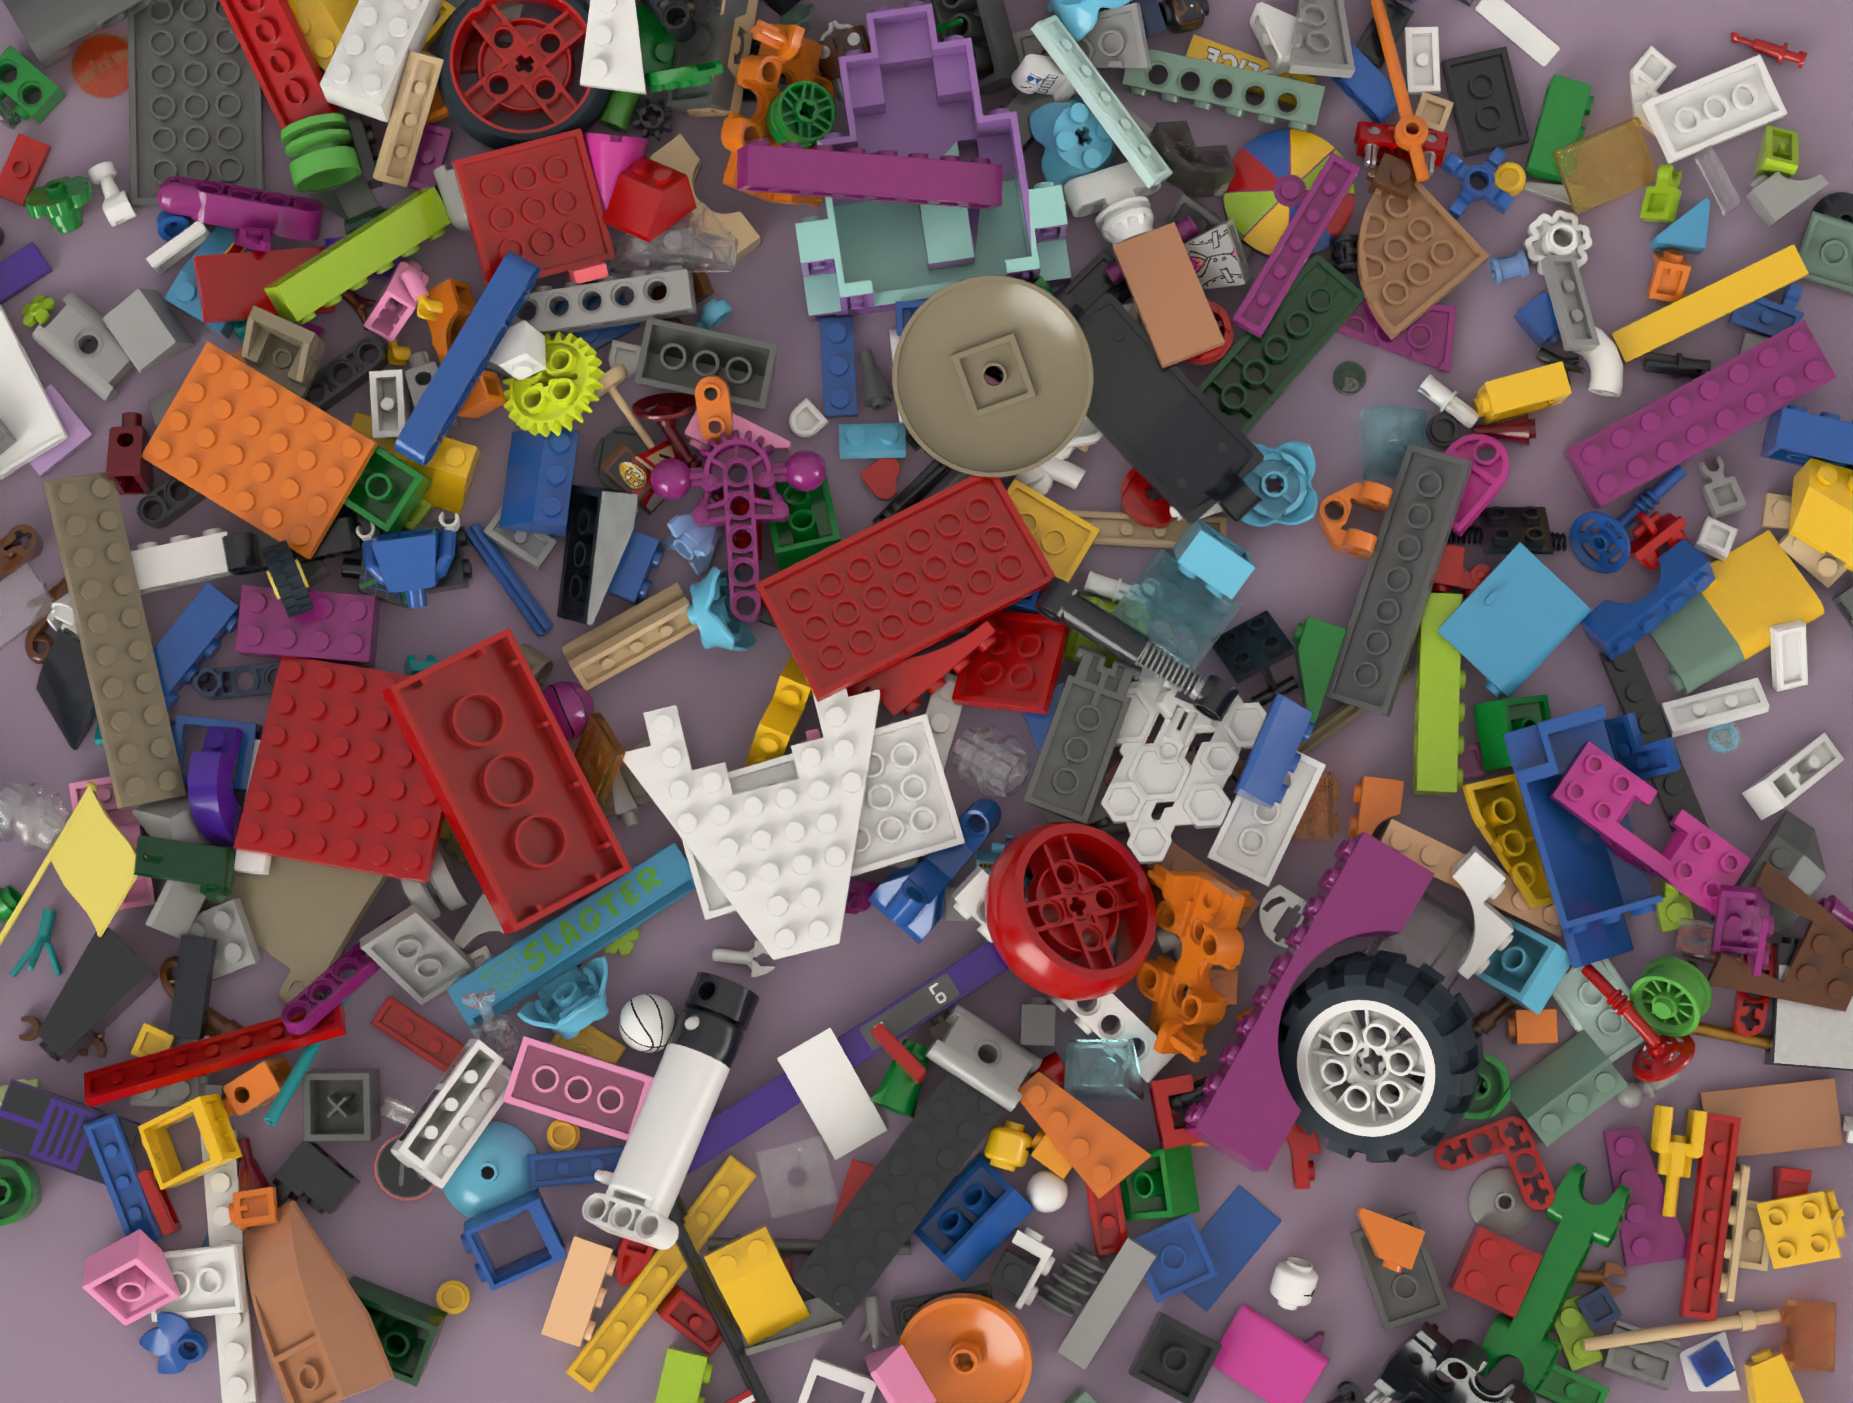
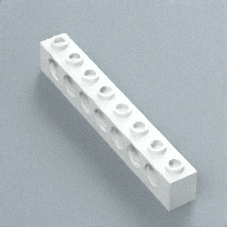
M978 866L951 896L957 901L953 907L966 920L973 916L981 924L977 930L992 943L986 917L980 913V906L985 898L986 883L989 875ZM1113 993L1093 999L1092 1004L1086 1008L1078 1007L1077 1001L1049 998L1063 1012L1068 1008L1078 1016L1074 1023L1087 1035L1094 1031L1102 1039L1098 1045L1111 1058L1118 1054L1126 1062L1122 1068L1135 1081L1142 1077L1149 1083L1176 1055L1160 1054L1154 1050L1157 1035ZM1107 1015H1115L1117 1017L1115 1028L1110 1031L1102 1030L1101 1022L1103 1018ZM1131 1038H1139L1141 1040L1140 1049L1133 1054L1126 1053L1125 1045L1127 1041Z

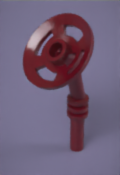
M661 393L641 398L632 405V413L635 416L657 421V425L661 426L663 433L678 458L685 462L689 468L704 467L701 466L703 464L701 460L697 461L698 456L691 454L674 425L677 423V418L683 417L697 408L695 396L684 393ZM655 406V408L651 409L649 412L644 411L649 407ZM724 491L712 495L711 498L715 502L724 500Z

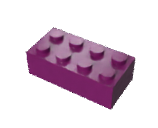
M242 585L235 648L237 653L243 656L280 659L281 656H289L332 663L375 666L381 600L376 596L307 590L314 609L289 619L281 599L277 600L272 587Z

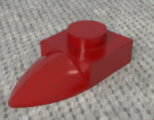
M620 1237L616 1246L618 1259L615 1272L619 1285L624 1287L639 1276L649 1263L655 1248Z

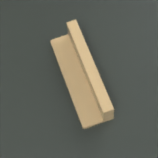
M409 50L373 174L374 179L407 187L444 62L443 59L425 51Z

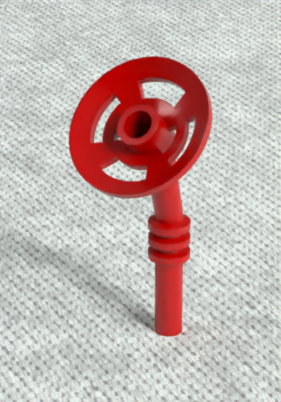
M1592 964L1586 965L1581 970V973L1607 999L1606 1003L1608 1005L1612 1004L1611 1009L1613 1011L1618 1010L1617 1015H1623L1646 1042L1636 1053L1632 1061V1071L1639 1080L1645 1082L1664 1080L1681 1071L1691 1061L1696 1047L1690 1035L1676 1037L1684 1042H1678L1674 1037L1658 1036L1632 1006L1634 1002L1632 1000L1627 1001L1628 996L1626 994L1622 995L1623 991L1621 989L1616 990ZM1675 1052L1680 1053V1055L1674 1061L1664 1066V1064H1667L1672 1060ZM1643 1062L1645 1066L1650 1067L1652 1069L1646 1070L1641 1068L1639 1065Z

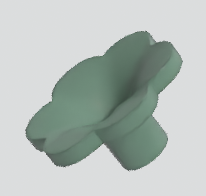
M811 3L795 6L791 11L786 12L780 17L781 22L779 24L798 25L805 28L804 35L807 34L811 29L807 21L813 16L814 5Z

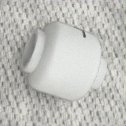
M1288 1257L1286 1261H1281L1277 1264L1270 1285V1292L1272 1296L1278 1299L1279 1306L1288 1310H1297L1298 1306L1310 1304L1318 1282V1275L1313 1270V1264L1298 1257Z

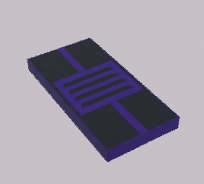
M11 1079L0 1105V1149L105 1185L83 1124L111 1113ZM119 1116L132 1149L139 1131L138 1126L141 1124Z

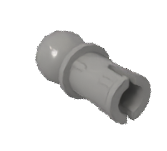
M1676 1073L1669 1078L1656 1082L1639 1080L1640 1082L1635 1083L1628 1081L1627 1084L1629 1086L1617 1094L1618 1101L1627 1108L1637 1107L1642 1103L1645 1094L1653 1098L1655 1097V1092L1675 1081H1679L1680 1077Z

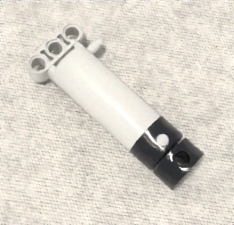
M698 972L685 1002L687 1008H684L680 1014L614 1173L606 1170H597L594 1174L595 1180L609 1185L606 1194L594 1193L585 1200L582 1207V1214L585 1220L607 1233L660 1250H666L675 1244L679 1234L678 1226L668 1217L744 1037L743 1031L747 1030L758 1004L759 996L726 978L710 973Z

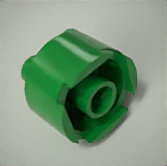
M1484 1053V1060L1479 1065L1478 1073L1482 1079L1479 1086L1481 1090L1477 1092L1473 1104L1462 1118L1471 1120L1487 1119L1497 1115L1508 1103L1511 1095L1508 1071L1500 1060L1490 1054Z
M0 1157V1190L2 1186L7 1188L5 1196L0 1197V1226L18 1223L32 1214L41 1201V1184L36 1171L25 1160L16 1157Z

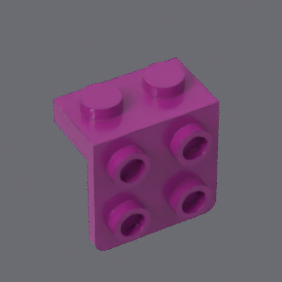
M1720 885L1711 948L1714 952L1747 954L1753 977H1760L1762 967L1768 966L1769 947H1765L1767 936L1772 937L1774 931V917L1769 916L1770 903L1765 901L1761 888Z

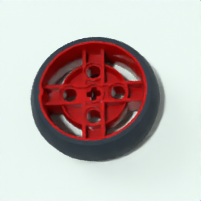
M465 0L448 21L442 33L437 57L444 60L438 79L439 90L444 104L455 122L473 139L494 150L581 128L584 135L602 114L611 94V90L587 87L582 99L577 104L568 93L575 73L573 52L585 43L589 4L584 0ZM516 5H538L558 11L561 15L550 24L533 18H516L508 21L500 10ZM475 30L484 41L479 49L476 62L478 82L465 92L460 77V63L465 44ZM502 35L513 37L512 44L507 48L496 46L497 39ZM554 39L560 42L558 50L553 53H547L542 49L543 44L548 40ZM523 61L527 65L530 64L532 71L529 73L525 70L519 72L521 70L519 64ZM505 81L509 84L508 90L500 95L494 94L491 90L494 83ZM545 85L555 88V94L549 99H542L538 96L540 88ZM503 110L520 116L544 113L552 124L532 130H515L499 126L489 120Z

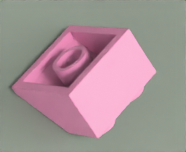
M140 1229L85 1259L82 1288L125 1326L180 1297L179 1288L162 1249Z

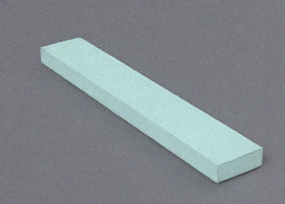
M1057 15L1037 22L1031 28L1032 32L1145 185L1150 188L1166 180L1173 174L1171 169Z

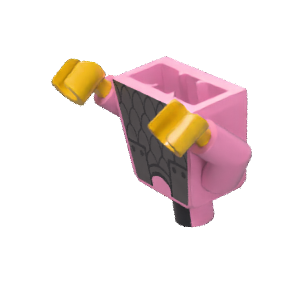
M414 261L400 262L363 325L380 335L384 344L389 346L387 360L392 365H406V360L408 361L411 356L409 346H398L397 342L400 340L398 333L416 306L419 318L432 321L437 320L435 312L442 313L443 305L440 301L428 299L429 292L426 289L429 277L423 273L421 265Z

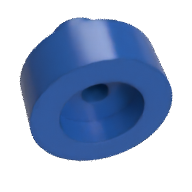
M165 210L156 219L159 236L168 242L191 226L189 216L173 214Z

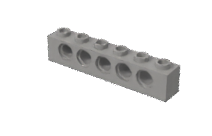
M680 265L664 267L662 273L650 274V271L642 270L630 273V278L617 279V276H607L597 279L598 283L585 284V282L577 284L571 281L565 283V288L553 290L552 286L535 287L532 289L533 293H529L510 327L523 321L522 312L528 306H535L536 314L533 319L526 322L544 336L546 333L556 336L558 331L563 334L641 323L646 322L647 317L667 319L697 314L693 277L688 269H683ZM657 286H666V296L658 301L652 300V291ZM625 291H633V301L626 306L620 305L619 298L621 294ZM593 296H600V307L593 311L587 310L588 300ZM560 301H568V311L564 315L556 316L554 313L556 304Z

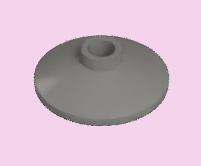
M1494 1168L1484 1172L1475 1180L1470 1189L1468 1203L1474 1221L1480 1227L1497 1235L1506 1236L1521 1231L1534 1216L1535 1211L1530 1210L1524 1204L1509 1168ZM1522 1180L1524 1186L1530 1183L1529 1180ZM1535 1191L1530 1195L1531 1201L1536 1200ZM1502 1196H1507L1510 1199V1205L1505 1209H1502L1498 1204Z

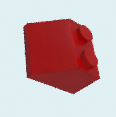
M644 156L635 160L631 166L619 174L604 216L605 223L648 243L697 208L688 176Z

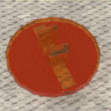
M98 34L87 38L77 47L72 58V74L77 85L85 93L96 98L110 99L124 93L129 88L128 44L123 39L112 34Z

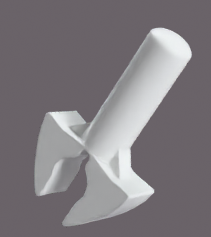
M756 940L755 947L749 952L715 948L712 952L713 961L748 965L752 970L751 977H759L775 969L772 966H760L757 961L753 960L754 957H758L761 954L769 955L762 944Z

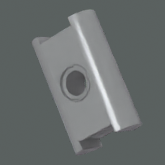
M75 292L69 293L62 299L66 306L46 328L39 324L32 334V339L105 402L109 403L119 395L115 388L135 366L102 320L103 316ZM90 341L98 342L96 351L90 354L83 353V347L86 343Z
M956 1004L945 1020L950 1024L949 1029L941 1041L937 1039L928 1048L925 1057L1011 1112L1023 1096L1017 1090L1026 1075L1030 1076L1039 1068L1042 1058L961 1005ZM978 1052L985 1053L989 1058V1063L983 1062L979 1058Z

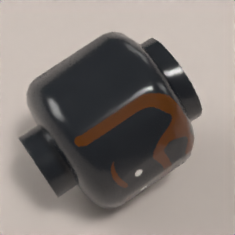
M1163 0L1159 3L1166 26L1174 34L1200 29L1204 24L1205 16L1209 15L1207 0Z

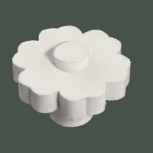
M1557 210L1552 217L1548 214H1541L1528 227L1530 237L1523 243V249L1526 252L1527 261L1537 264L1539 274L1544 275L1540 261L1547 255H1575L1578 268L1587 262L1588 256L1586 251L1591 247L1592 239L1589 236V228L1586 225H1578L1576 214L1567 213L1563 210Z

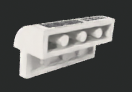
M469 1039L390 1150L391 1153L405 1166L414 1169L437 1188L443 1189L504 1103L503 1098L512 1073L510 1069L502 1064L504 1059L479 1039Z

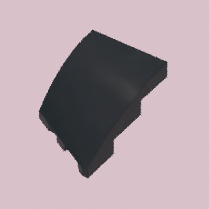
M60 631L44 661L36 689L73 750H77L93 725L90 721L95 715L96 710L80 640L65 631Z

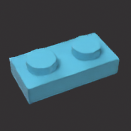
M839 424L840 459L905 458V424Z

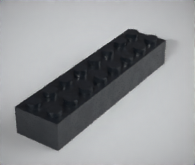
M947 1072L793 1276V1279L847 1320L1004 1112L1005 1108L950 1072Z

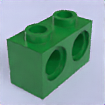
M11 45L0 55V98L4 100L8 96L16 103L12 109L24 120L28 121L32 117L37 123L41 124L66 95ZM16 70V79L10 83H5V75L10 71ZM32 93H42L41 99L37 103H28Z

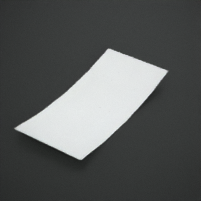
M831 1028L777 1058L835 1160L888 1130L874 1104L870 1101L869 1095Z

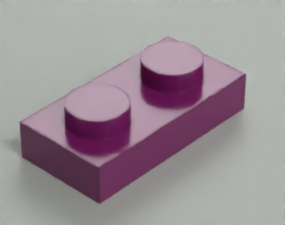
M425 124L406 188L418 191L422 188L435 187L437 190L438 187L433 171L445 164L453 136L451 129Z

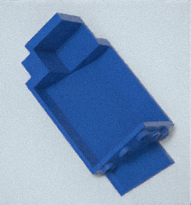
M1604 704L1503 734L1572 969L1634 950L1623 913L1630 911L1631 916L1642 915L1656 911L1655 904L1663 902L1661 895L1652 894L1646 871L1630 865L1617 857L1608 844L1599 838V833L1549 798V795L1585 742H1591L1615 759L1603 722L1607 718ZM1627 812L1620 825L1634 834Z

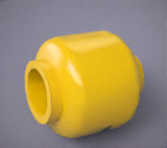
M1005 1120L1004 1126H992L984 1149L985 1156L990 1159V1165L1015 1172L1016 1167L1025 1166L1033 1140L1029 1134L1023 1132L1025 1125Z

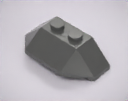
M1785 810L1734 886L1752 887L1763 862L1766 861L1812 897L1827 875L1815 829L1788 810ZM1769 901V916L1774 917L1773 933L1789 930L1799 914ZM1714 914L1711 918V920L1714 922L1716 914Z

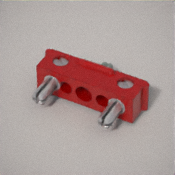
M1366 121L1357 123L1354 143L1357 144L1356 156L1365 157L1366 167L1369 168L1371 158V168H1374L1377 159H1382L1384 153L1412 163L1409 151L1400 148L1395 142L1394 131L1396 125ZM1414 127L1406 128V131L1411 135L1418 133ZM1429 130L1427 140L1422 146L1427 169L1429 166V176L1434 173V166L1441 167L1449 134L1446 132Z

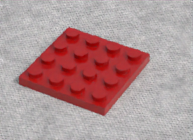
M581 128L451 161L486 287L501 261L510 251L541 267L538 278L565 272L570 268L616 258L609 230L604 220V212Z

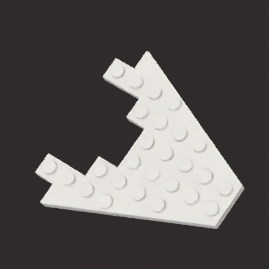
M844 689L820 702L816 700L813 694L824 738L791 746L799 779L733 795L725 762L692 770L676 705L643 713L651 746L620 753L622 760L773 960L840 944L879 708V689L848 697L847 689Z

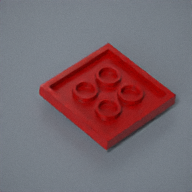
M998 611L972 624L970 633L988 620H993L1001 630L994 635L998 640L983 653L978 649L969 657L972 663L958 673L951 700L956 705L1048 715L1070 628L1065 624L1053 622L1041 614Z

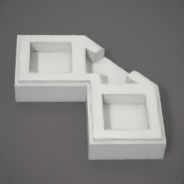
M1650 46L1628 75L1633 119L1655 136L1642 108V104L1661 95L1657 92V89L1676 68V65L1654 47Z

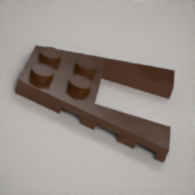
M1764 861L1752 887L1761 888L1765 899L1811 921L1781 981L1761 972L1760 977H1753L1750 966L1720 952L1707 977L1711 986L1845 1012L1853 997V932L1772 864Z

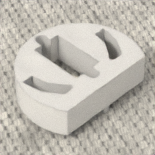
M1280 884L1271 888L1261 900L1258 910L1259 925L1264 935L1275 945L1288 948V945L1284 944L1285 939L1281 938L1279 942L1274 940L1276 933L1273 930L1287 908L1293 909L1295 905H1298L1299 911L1297 913L1301 915L1307 902ZM1280 897L1284 900V902L1272 906L1268 912L1262 909L1274 898ZM1301 915L1295 925L1297 928L1305 918L1303 915Z

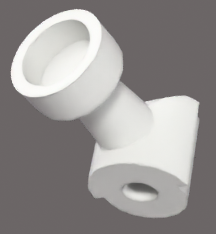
M110 161L102 162L90 168L88 174L92 182L96 185H101L105 197L102 205L103 211L111 226L115 227L137 217L125 190L120 192L113 180L117 175L113 163Z

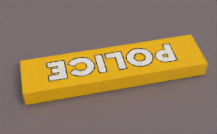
M1195 34L1186 53V57L1274 75L1268 61ZM1286 72L1275 75L1315 84L1317 80L1305 74ZM1219 80L1221 82L1231 85V83L1227 80ZM1251 87L1247 90L1248 92L1265 97L1264 91L1259 87ZM1283 94L1277 101L1292 108L1297 106V100L1292 94Z

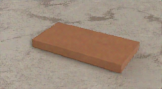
M1175 222L1112 246L1113 253L1162 369L1224 345V338Z
M1835 1078L1699 1092L1701 1111L1741 1117L1736 1157L1843 1146Z

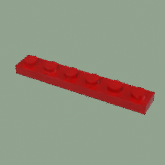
M1708 1113L1704 1151L1703 1155L1698 1158L1679 1315L1684 1317L1716 1321L1741 1117Z

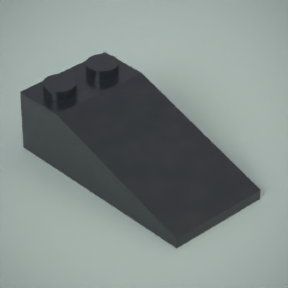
M572 485L557 617L585 625H593L633 532L635 519L639 514L638 494L610 488Z

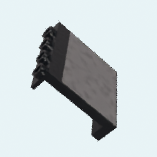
M1782 937L1781 943L1771 944L1776 949L1774 978L1782 980L1802 938ZM1853 997L1845 1012L1773 998L1770 1051H1765L1764 1064L1853 1071Z

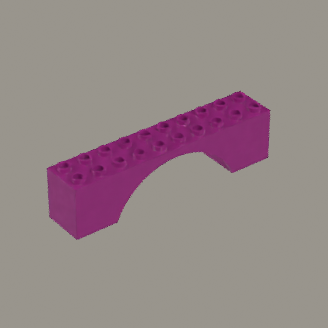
M1362 832L1354 837L1350 836L1347 841L1344 839L1338 846L1334 857L1338 859L1331 870L1327 868L1317 884V886L1321 887V890L1315 898L1311 897L1305 904L1301 915L1305 917L1298 928L1294 926L1284 942V944L1288 945V948L1281 957L1278 955L1272 962L1268 973L1272 975L1265 986L1260 985L1251 1000L1255 1004L1249 1015L1244 1014L1234 1030V1032L1238 1033V1036L1231 1045L1228 1043L1222 1050L1218 1061L1222 1063L1215 1074L1210 1073L1201 1088V1091L1205 1094L1198 1104L1194 1102L1184 1118V1121L1188 1122L1184 1131L1253 1172L1268 1171L1301 1112L1286 1086L1278 1053V1031L1281 1013L1293 984L1312 960L1342 940L1369 936L1387 938L1402 933L1434 876V873L1366 832Z

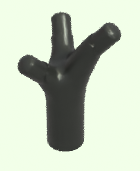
M1541 347L1535 358L1547 365L1563 361L1569 385H1571L1568 371L1585 373L1584 367L1575 365L1579 363L1578 357H1561Z

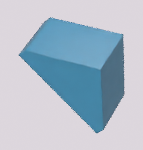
M1707 197L1657 235L1648 245L1653 250L1664 251V249H1673L1685 254L1699 255L1706 248L1710 212V201Z

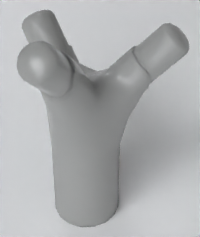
M878 1296L866 1297V1326L859 1341L865 1343L871 1335L873 1348L878 1349L879 1331L885 1337H889L891 1332L881 1321Z

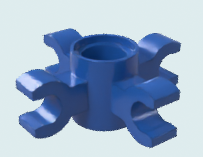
M1498 146L1483 165H1475L1470 168L1452 152L1441 165V168L1446 173L1461 181V194L1448 210L1456 220L1460 218L1472 201L1476 202L1485 199L1497 211L1504 214L1515 200L1508 193L1494 186L1495 178L1493 173L1507 156V153ZM1469 178H1481L1485 183V188L1482 190L1474 189L1470 185Z

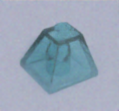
M1386 406L1363 408L1360 412L1359 425L1363 480L1397 478L1408 444L1428 449L1426 410Z

